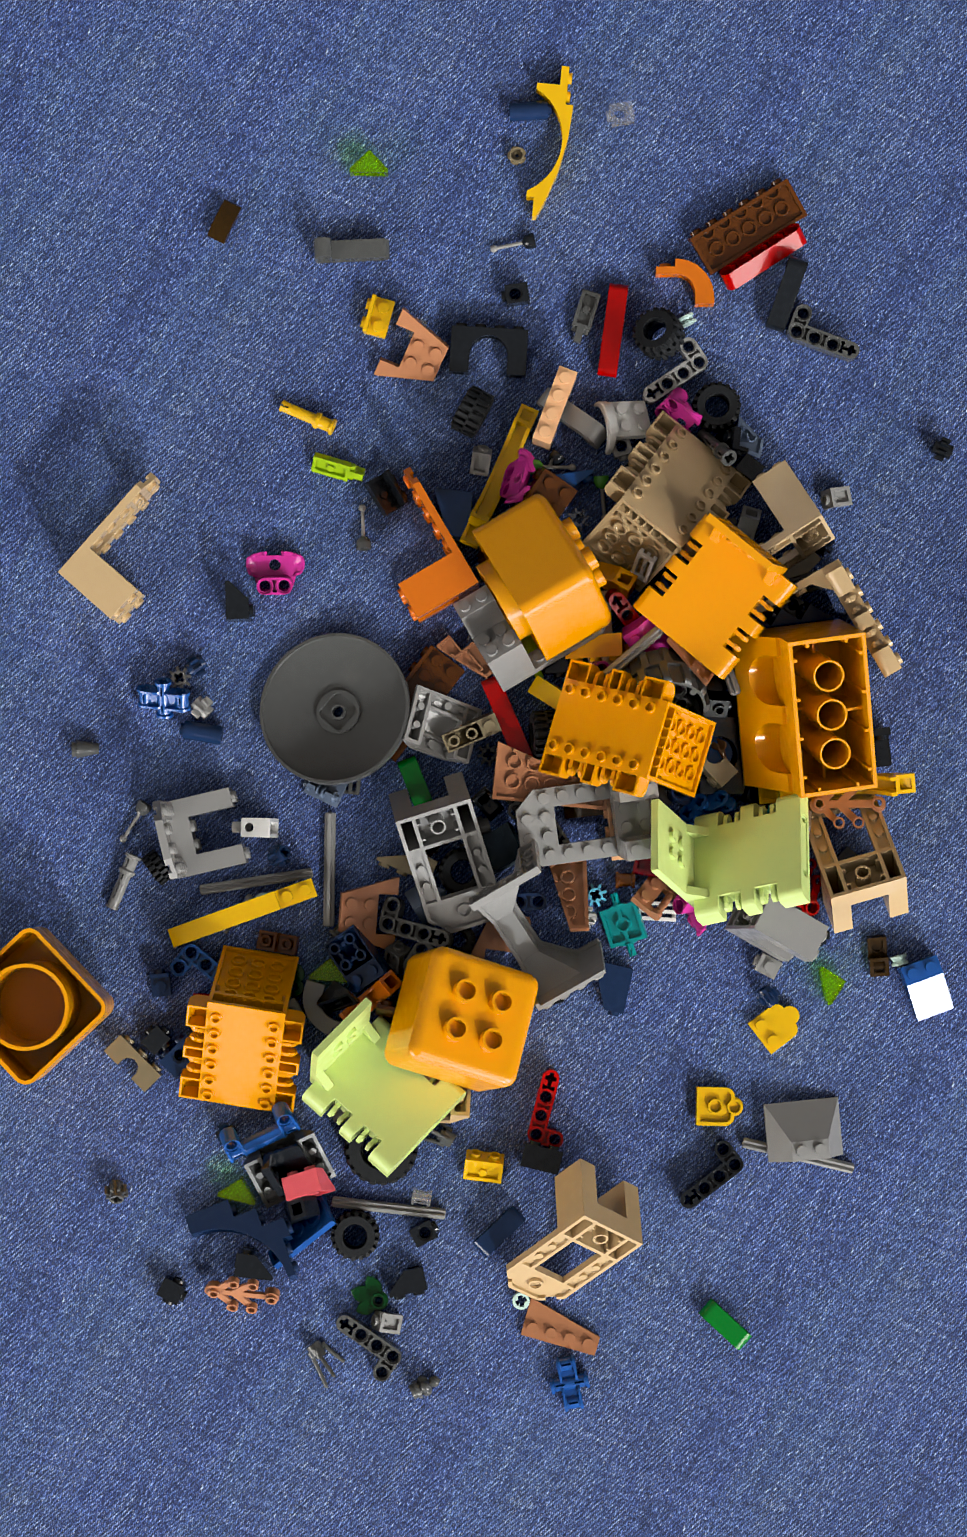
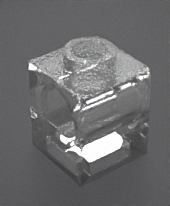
M632 101L609 104L608 111H606L607 122H611V128L634 124L635 117ZM616 111H622L624 112L625 116L623 118H617L614 113Z

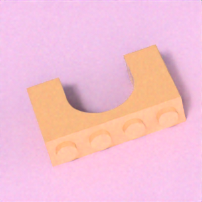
M559 366L532 437L533 445L550 451L578 372Z

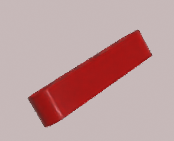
M798 223L788 225L723 267L719 273L727 290L739 288L804 246L807 240Z
M609 284L597 372L599 376L614 378L617 376L629 285Z
M494 676L481 681V685L495 713L507 745L533 757L506 691L503 692Z

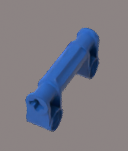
M278 1102L272 1107V1113L277 1124L244 1140L240 1139L236 1130L232 1127H227L220 1131L219 1137L231 1164L234 1163V1160L244 1155L249 1156V1154L269 1144L286 1138L288 1134L296 1130H302L295 1114L292 1113L286 1102Z

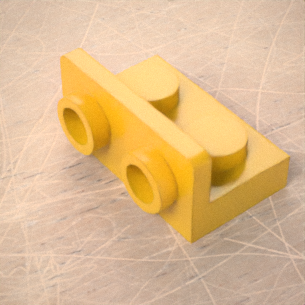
M372 294V298L367 299L365 309H368L367 316L362 317L360 325L363 328L364 334L386 339L395 301L377 297L376 294Z
M467 1149L463 1179L501 1184L505 1155L498 1152Z

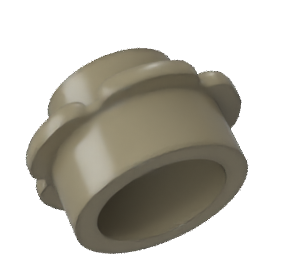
M514 146L508 152L507 157L513 165L522 164L526 160V152L523 148Z

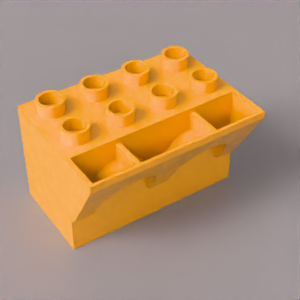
M841 619L766 628L757 639L752 638L743 631L742 633L749 638L747 643L735 635L731 640L742 649L740 652H737L732 648V652L741 658L734 667V673L741 690L736 695L744 785L794 792L800 798L878 788L865 632L856 629V627Z

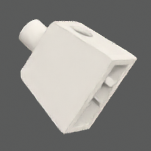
M241 818V822H232V833H241V837L278 838L279 819Z

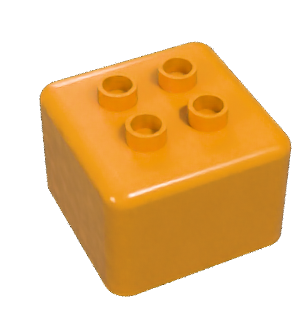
M534 494L472 531L486 558V561L476 566L482 580L487 585L503 616L518 638L522 640L531 635L546 661L609 625L611 613L600 589L607 582L598 568L600 565L591 549L588 546L585 547L582 543L581 535L571 518L568 517L561 521L544 496Z
M41 926L20 931L0 950V1065L18 1083L27 1085L41 1079L51 1071L114 1008L112 996L47 928Z
M445 946L411 956L407 962L385 1047L386 1060L393 1066L477 1092L512 1085L517 1077L538 992L536 978L529 973Z

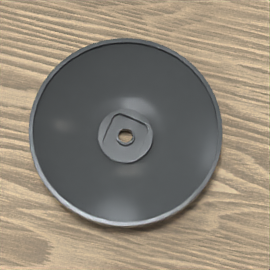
M330 633L316 636L300 643L287 652L268 676L260 701L262 734L276 760L301 779L322 785L352 783L376 772L399 748L403 741L410 713V692L399 665L376 643L361 636L346 633ZM339 707L343 708V714L340 717H335V710Z

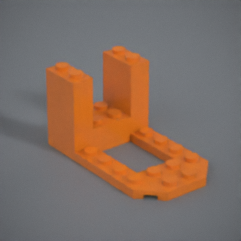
M408 467L403 470V481L408 489H412L414 502L418 508L422 506L423 517L427 524L432 523V532L437 541L442 540V549L446 554L442 559L398 584L400 589L397 591L404 605L408 603L409 606L407 608L413 621L418 620L420 624L478 590L479 582L417 477L414 478V472Z

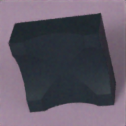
M506 822L497 829L482 835L494 875L515 865L519 840L513 824Z

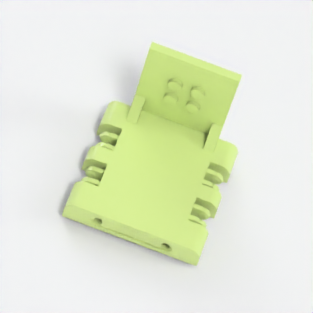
M796 794L779 797L776 799V803L770 804L769 814H767L765 806L760 807L757 803L741 806L740 811L735 812L734 822H732L730 814L724 815L721 811L695 817L694 825L686 824L660 799L651 800V871L694 908L695 917L703 926L727 921V912L733 910L734 901L737 910L743 909L749 916L763 913V905L768 904L769 894H771L773 902L780 901L785 908L810 903L808 797L800 798Z
M366 997L312 1051L309 1080L312 1085L304 1092L302 1100L320 1117L335 1104L327 1115L332 1117L341 1109L344 1113L337 1119L336 1123L338 1125H341L350 1117L340 1128L339 1134L349 1143L362 1130L364 1131L358 1136L356 1142H363L368 1135L373 1139L367 1143L365 1150L367 1152L370 1151L377 1143L378 1146L370 1153L368 1161L388 1177L466 1096L467 1092L458 1085L441 1080L434 1086L438 1079L431 1078L428 1080L425 1078V1075L388 1063L385 1058V1047L391 1024L382 1016H379L372 1024L369 1022L372 1002Z

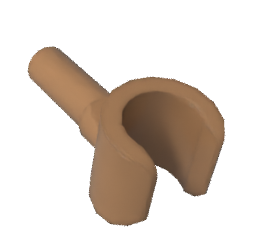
M717 738L718 744L712 742L711 747L719 751L722 758H725L727 744L725 741Z

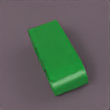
M415 755L397 762L413 805L416 806L432 801Z
M712 1298L698 1312L737 1350H740L752 1337L745 1328Z

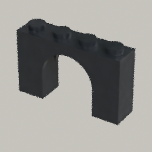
M467 323L452 325L449 374L468 375L469 355L472 347L478 341L490 338L499 341L507 351L506 377L525 379L528 330H525V327L513 326V329H506L504 325H494V328L486 327L485 324H475V327L467 326Z
M727 716V718L705 717L716 723L713 736H720L730 744L732 749L730 763L738 772L719 789L713 788L707 782V777L701 774L696 793L713 794L720 790H725L728 794H744L747 786L744 785L738 716Z

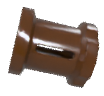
M615 871V888L621 886L635 888V873H619Z

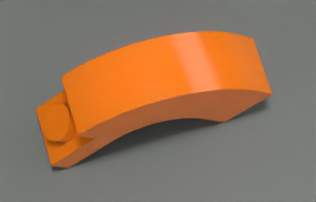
M675 259L674 266H671L669 263H662L656 266L655 278L676 277L689 283L694 294V307L714 306L713 285L706 272L698 265L688 260Z
M390 969L358 997L360 1000L358 1004L347 1007L339 1016L344 1020L366 997L372 1002L371 1011H373L378 1002L387 999L402 985V981Z

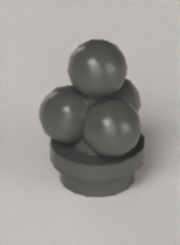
M421 1375L417 1378V1381H412V1384L408 1385L414 1399H422L423 1395H431L432 1387H437L440 1379L433 1375L428 1380L426 1376Z

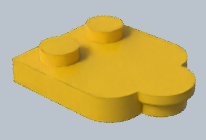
M775 1004L770 1008H766L747 1024L769 1053L772 1054L797 1034L798 1027L796 1023L800 1015L799 1011L793 1006L783 1007Z
M696 1086L695 1125L728 1126L734 1121V1117L742 1112L743 1103L739 1098L735 1097L733 1090L730 1088Z

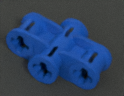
M157 678L154 681L155 685L142 684L137 687V692L139 693L138 707L158 709L156 717L159 719H170L174 715L173 712L184 713L191 710V705L189 704L190 690L187 688L170 687L172 684L170 678Z
M720 790L709 796L700 793L693 797L690 804L680 809L679 816L687 824L694 825L695 817L719 811L724 815L733 812L736 809L737 802L733 797H729L725 790Z
M574 1353L567 1357H555L559 1378H549L552 1395L562 1391L565 1412L579 1407L584 1409L580 1387L586 1386L590 1388L587 1370L584 1373L577 1374Z

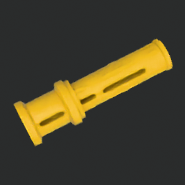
M286 400L282 401L281 404L283 406L280 405V412L312 424L314 429L319 428L328 432V435H332L337 419L332 420L323 416L320 412L315 414Z

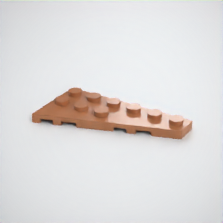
M497 741L491 799L523 802L531 789L582 782H579L580 778L576 776H569L564 779L538 771L541 760ZM608 799L561 806L607 810Z

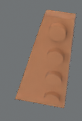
M587 860L550 865L549 867L570 932L589 931Z
M530 1298L521 1335L595 1356L600 1339L599 1335L575 1323L563 1314L556 1312L549 1306Z

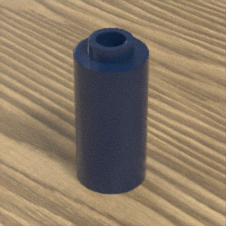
M547 100L509 102L510 122L548 120V116H552L551 104H547Z
M190 720L181 723L180 734L183 735V739L217 745L222 743L224 726Z

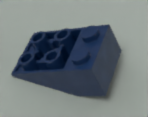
M354 924L323 945L354 993L391 969L379 950Z

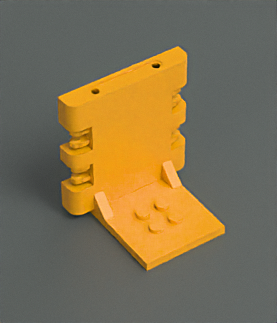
M706 513L689 534L702 545L700 548L690 540L687 543L691 549L697 552L696 555L692 558L689 553L681 550L680 554L689 561V564H687L676 554H673L665 564V567L674 573L677 579L665 571L663 573L664 577L673 583L668 589L661 581L655 583L665 594L662 595L653 586L649 585L634 603L633 607L715 675L725 679L741 659L726 647L727 644L737 652L742 650L737 643L731 640L737 635L743 642L747 643L749 641V638L739 631L740 628L752 638L757 639L766 627L753 618L751 614L753 613L764 622L766 620L765 615L756 610L759 604L763 605L768 611L772 612L774 610L764 598H768L775 605L782 608L797 590L798 586L784 576V573L788 570L787 567L729 520Z
M571 659L538 771L564 779L569 776L573 777L577 773L580 778L579 782L596 787L602 784L605 785L610 778L612 790L636 797H643L645 795L649 781L687 796L695 797L716 723L673 704L675 686L667 680L645 676L644 681L641 680L637 684L630 673L613 668L612 672L607 674L604 679V673L600 671L598 666Z
M223 945L210 995H193L189 998L186 1026H190L194 1032H191L190 1036L185 1039L182 1057L188 1058L190 1062L186 1068H183L181 1073L179 1097L271 1112L274 1104L286 1102L292 1113L294 1112L297 1087L290 1077L298 1075L301 1056L294 1047L302 1044L306 1016L303 1012L288 1009L299 957Z

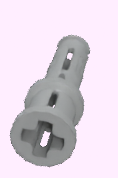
M129 852L125 853L126 858L122 867H119V877L106 904L107 907L113 910H118L130 878L135 876L136 873L134 871L138 861H141V857Z

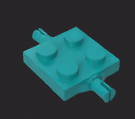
M618 892L610 894L613 906L599 912L610 948L626 946L629 957L635 956L637 953L634 943L648 937L639 907L633 902L620 903Z

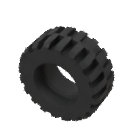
M364 1130L350 1143L345 1140L344 1155L346 1156L347 1165L350 1166L354 1175L356 1174L360 1177V1180L370 1182L372 1185L381 1184L382 1186L398 1182L399 1179L404 1178L412 1169L417 1157L418 1146L386 1177L365 1157L363 1142H356V1139Z

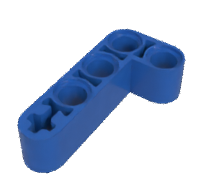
M192 943L186 945L173 960L170 970L175 976H182L194 966L210 980L214 981L219 962L199 945ZM189 947H194L197 951V955L194 958L189 957L187 954ZM204 959H208L212 963V967L209 970L202 967ZM177 962H182L185 966L182 973L175 970Z

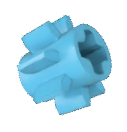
M591 884V889L588 890L589 906L596 902L599 907V901H606L603 894L607 891L600 890L601 884L597 888H594V885ZM598 890V894L601 895L600 898L592 900L591 891L595 892Z

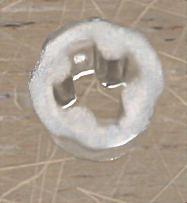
M414 1187L411 1204L418 1203L430 1207L432 1190L423 1191L417 1190Z

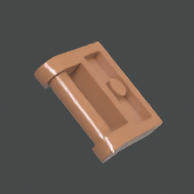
M648 876L630 901L652 919L658 921L662 917V912L671 900L675 899L677 893L659 877ZM661 892L664 893L666 896L656 908H653L651 906Z

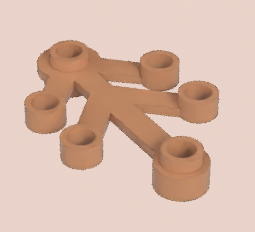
M857 790L845 792L838 800H830L835 794L814 796L810 801V808L816 814H824L833 822L836 829H842L845 826L844 819L837 817L829 809L838 808L853 823L856 829H861L865 825L864 819L856 816L849 808H872L875 812H882L886 808V801L881 796H875L872 800H850L858 791H861ZM880 800L882 802L881 806L879 807L874 805L875 801ZM822 801L823 806L817 807L816 803ZM837 820L843 822L841 826H836L835 823ZM861 820L862 825L856 826L855 821Z
M234 1276L229 1277L224 1282L209 1281L204 1289V1292L209 1297H218L225 1302L228 1311H237L239 1302L246 1306V1312L249 1314L257 1312L258 1304L248 1298L264 1299L267 1304L274 1305L279 1301L280 1290L275 1287H268L265 1289V1292H256L259 1286L257 1279H248L247 1282L239 1285L240 1279Z

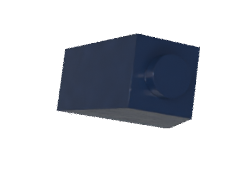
M435 488L434 493L444 524L454 541L459 542L471 514L473 492Z
M605 962L606 973L598 980L603 1008L608 1011V1015L618 1017L619 1013H624L633 968Z

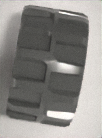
M660 647L657 650L643 651L622 669V671L630 673L637 684L641 680L644 681L645 676L673 683L675 686L673 704L702 717L710 709V699L706 686L674 650Z

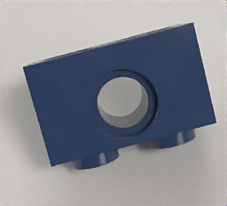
M181 1034L174 1041L176 1045L172 1050L167 1048L160 1055L162 1060L159 1063L175 1078L182 1073L183 1068H186L190 1062L186 1057L183 1060H179L176 1057V1051L178 1049L183 1050L185 1039L190 1036L189 1034L185 1036Z

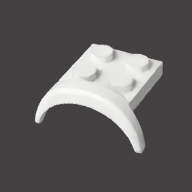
M598 401L594 404V407H599L602 411L606 424V455H610L613 452L616 440L646 438V431L651 424L645 401Z

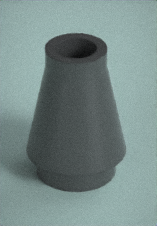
M82 740L71 742L72 757L82 758L99 754V743Z

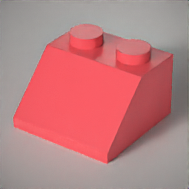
M315 1165L305 1167L304 1171L300 1173L298 1171L289 1172L287 1177L281 1178L286 1201H292L304 1196L318 1197L336 1191L324 1169L315 1167Z

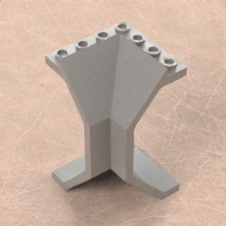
M534 839L518 848L514 872L470 897L469 905L473 912L478 909L494 925L519 963L522 971L536 978L538 992L535 1006L540 1011L550 1008L560 999H566L572 992L585 988L591 981L601 979L606 973L602 943L598 938L578 949L544 942L538 937L516 903L519 885L541 873L539 846Z

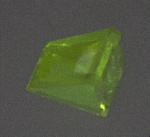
M368 150L350 167V176L388 177V168Z
M331 957L309 975V979L335 980L336 982L347 983Z
M822 966L817 967L826 1005H832L846 981Z
M243 1176L219 1190L217 1197L255 1205L257 1201Z

